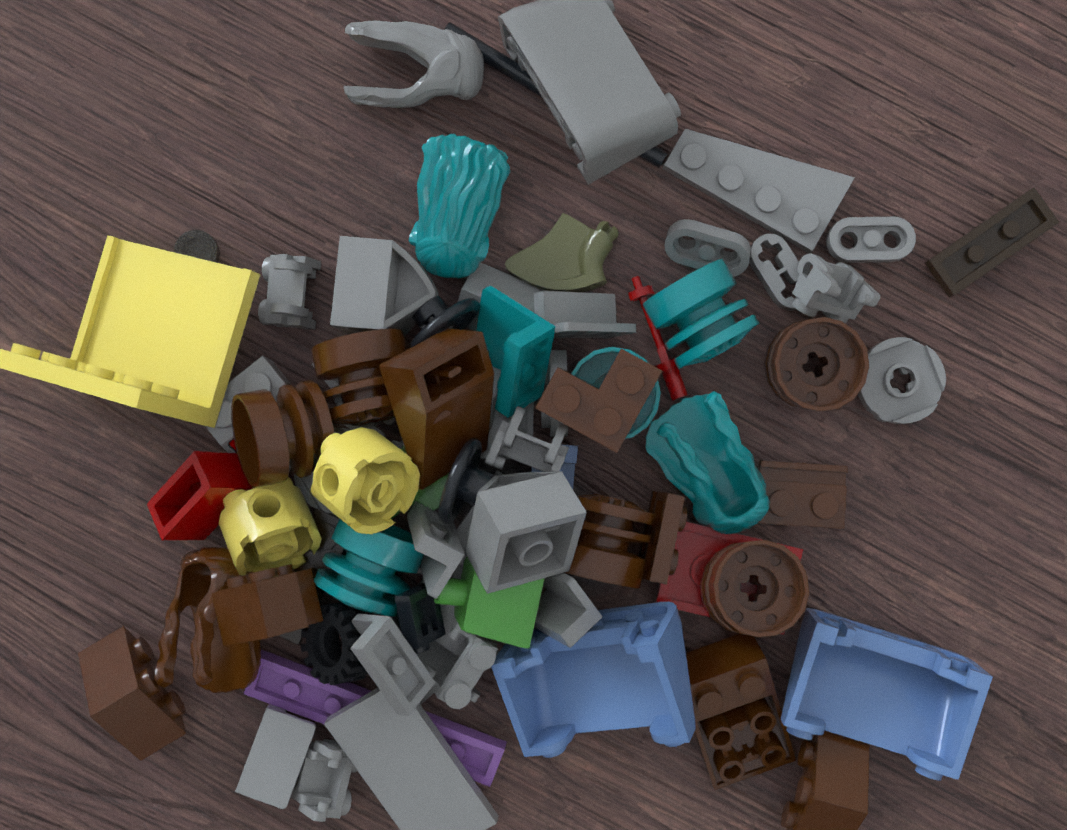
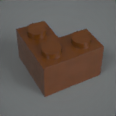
M623 349L619 351L600 388L557 367L536 409L618 453L662 370Z
M292 564L227 579L228 589L211 593L223 646L266 639L307 628L310 624L323 621L311 568L294 572Z
M122 626L78 653L90 717L136 758L142 761L186 734L182 715L186 713L185 706L175 691L167 692L163 687L155 683V672L152 670L150 662L154 659V653L143 637L135 638Z
M826 730L823 735H813L810 741L804 740L798 754V766L803 767V776H801L798 782L794 800H788L784 806L781 826L787 828V830H858L868 815L870 744Z

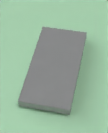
M376 688L327 717L324 725L400 830H486L497 824L499 815L420 703L409 716L397 714L380 689Z

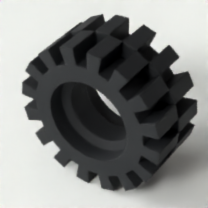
M342 602L320 605L323 621L308 625L309 628L301 630V637L306 638V643L301 644V651L308 652V657L304 659L306 666H314L310 673L314 678L320 677L319 682L323 684L329 683V685L366 678L365 675H369L350 649L361 636L352 620L357 614H364L365 611L355 609ZM339 634L342 640V651L339 645Z

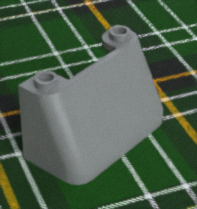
M537 0L514 7L498 16L503 46L510 58L518 61L521 70L527 71L563 130L567 145L570 149L573 148L579 160H583L577 164V167L588 185L677 134L678 122L676 118L681 116L680 108L669 92L664 95L612 13L615 11L612 0Z

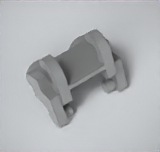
M812 253L804 255L799 261L797 268L799 276L792 292L796 298L792 305L805 315L815 317L820 310L823 311L826 317L843 321L846 324L849 318L855 320L864 305L875 307L880 300V294L848 264L842 262L836 264L829 263Z
M288 254L270 255V257L264 259L262 275L264 280L268 282L267 299L262 300L258 308V317L263 325L315 330L316 321L312 320L313 312H309V309L304 308L306 279L316 278V270H320L321 261L307 256H291Z
M517 406L511 423L501 422L485 463L502 470L506 459L499 457L498 454L542 472L560 471L569 447L561 444L568 426L559 423L552 443H547L518 431L526 409Z
M455 619L451 625L452 629L447 636L457 641L462 634L466 637L464 640L466 648L450 673L445 671L440 679L434 677L438 672L434 667L428 665L426 669L436 682L431 690L437 698L446 702L449 707L460 710L470 700L474 703L477 702L481 694L474 686L483 672L494 664L499 651L494 641L461 630Z
M323 739V741L315 740V743L311 742L300 771L298 783L295 784L291 798L300 803L298 810L313 821L325 822L326 818L340 819L341 815H346L351 807V793L347 788L351 772H356L357 769L336 740Z

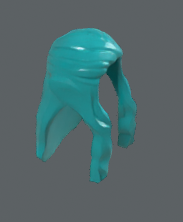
M451 133L446 136L431 137L421 147L424 154V162L417 181L419 220L415 223L409 234V243L415 246L417 260L427 272L440 277L460 279L474 273L479 267L480 262L487 256L489 249L488 233L500 207L502 189L510 174V166L507 163L509 158L507 154L497 149L495 145H486L467 136H457Z
M713 391L710 394L684 398L680 403L672 405L657 420L651 422L646 435L645 447L647 453L658 462L666 478L693 503V514L698 523L710 525L716 532L730 535L746 531L764 518L770 503L765 490L766 482L755 465L753 454L741 444L738 427L731 421L729 410L721 394Z

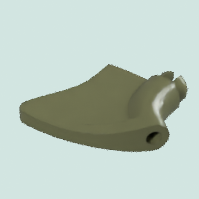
M562 213L554 227L543 239L508 258L505 262L506 269L513 276L547 291L587 292L600 288L607 283L603 271V263L614 246L612 242L619 235L618 229L615 226L610 227L607 221H601L596 230L571 216Z

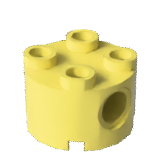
M363 427L346 431L342 435L333 433L322 442L321 455L313 472L311 493L353 530L362 534H374L386 530L396 523L391 517L398 510L405 514L410 508L419 489L420 473L417 465L411 461L412 458L376 430Z
M287 477V480L284 482L257 487L248 491L243 489L235 490L223 499L225 508L220 514L219 526L235 568L240 575H246L247 571L254 573L292 564L293 569H296L306 562L303 554L311 549L314 555L319 549L322 538L301 489L293 485L291 478Z

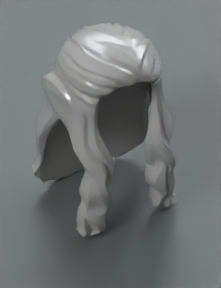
M374 20L351 22L345 28V33L349 34L350 39L360 45L406 53L428 68L427 73L409 88L343 86L345 94L354 104L409 108L421 105L434 97L452 95L462 100H469L478 94L482 86L484 76L483 54L476 42L465 35L457 34L448 29L442 30L431 25L408 21L387 22Z

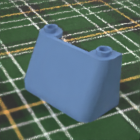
M656 602L598 610L603 617L571 648L535 628L533 629L529 649L505 643L497 654L491 668L524 757L542 755L545 758H552L558 756L566 750L567 745L576 733L650 727L649 731L654 742L664 744L667 747H676L690 742L696 729L682 622L677 606L674 603Z
M807 608L800 628L780 720L784 726H787L786 731L796 737L812 740L813 735H823L826 730L906 755L910 761L916 764L915 771L927 778L941 781L944 775L959 780L993 676L973 660L958 653L821 610Z

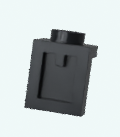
M421 583L394 596L401 633L416 654L429 650V643L446 635L440 604H435L434 598L427 594L425 583Z

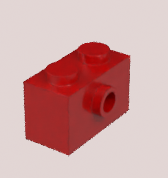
M194 451L150 499L147 507L161 540H205L219 525L220 514L225 508L223 504L225 496L235 490L243 489L248 491L253 488L243 473L236 453Z

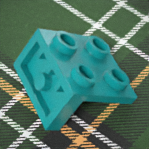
M488 286L482 290L476 331L483 332L492 366L501 370L497 381L498 393L495 410L509 418L514 415L517 406L524 408L543 395L556 326L496 288Z

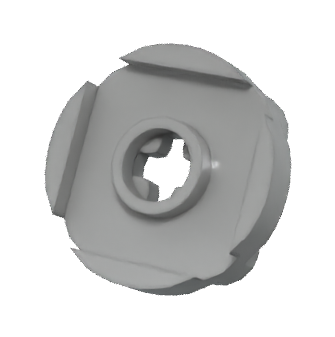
M896 337L878 343L867 352L869 370L866 383L858 393V397L865 409L874 418L881 422L908 424L924 419L935 410L938 405L937 402L940 400L941 392L945 389L946 374L942 361L934 350L927 345L923 346L917 341H912L910 338ZM895 369H898L901 375L909 374L911 382L905 385V393H900L898 388L891 387L890 380L894 378L893 371Z

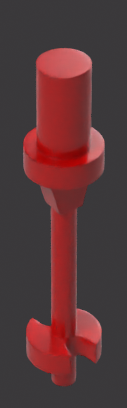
M633 277L631 280L635 290L629 292L628 296L630 301H640L661 362L655 365V367L662 370V375L672 401L687 396L688 393L680 371L674 362L675 358H671L660 330H656L642 306L648 300L647 297L654 294L652 285L643 287L640 277Z

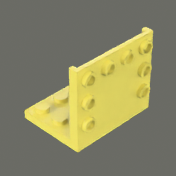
M108 235L71 358L43 351L41 360H39L41 350L13 343L11 351L0 349V368L134 408L215 428L260 274L249 269H240L121 240Z

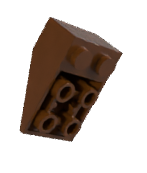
M447 328L379 365L406 453L412 458L411 461L417 465L420 473L419 489L423 490L449 474L459 451L469 439L477 438L482 444V452L487 450L494 371L483 332Z
M737 634L686 653L696 722L694 736L714 790L796 761L789 734L786 731L787 728L780 720L782 711L766 657L753 636Z

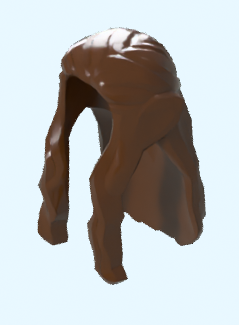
M204 547L199 550L190 551L181 560L175 596L166 612L164 629L158 643L160 657L156 663L154 681L157 685L165 688L173 683L180 614L187 606H190L195 624V635L190 649L193 659L192 676L197 686L210 690L213 693H231L233 690L245 689L255 681L261 665L260 640L223 646L211 595L213 592L228 589L227 579L242 575L235 568L230 552L226 548Z

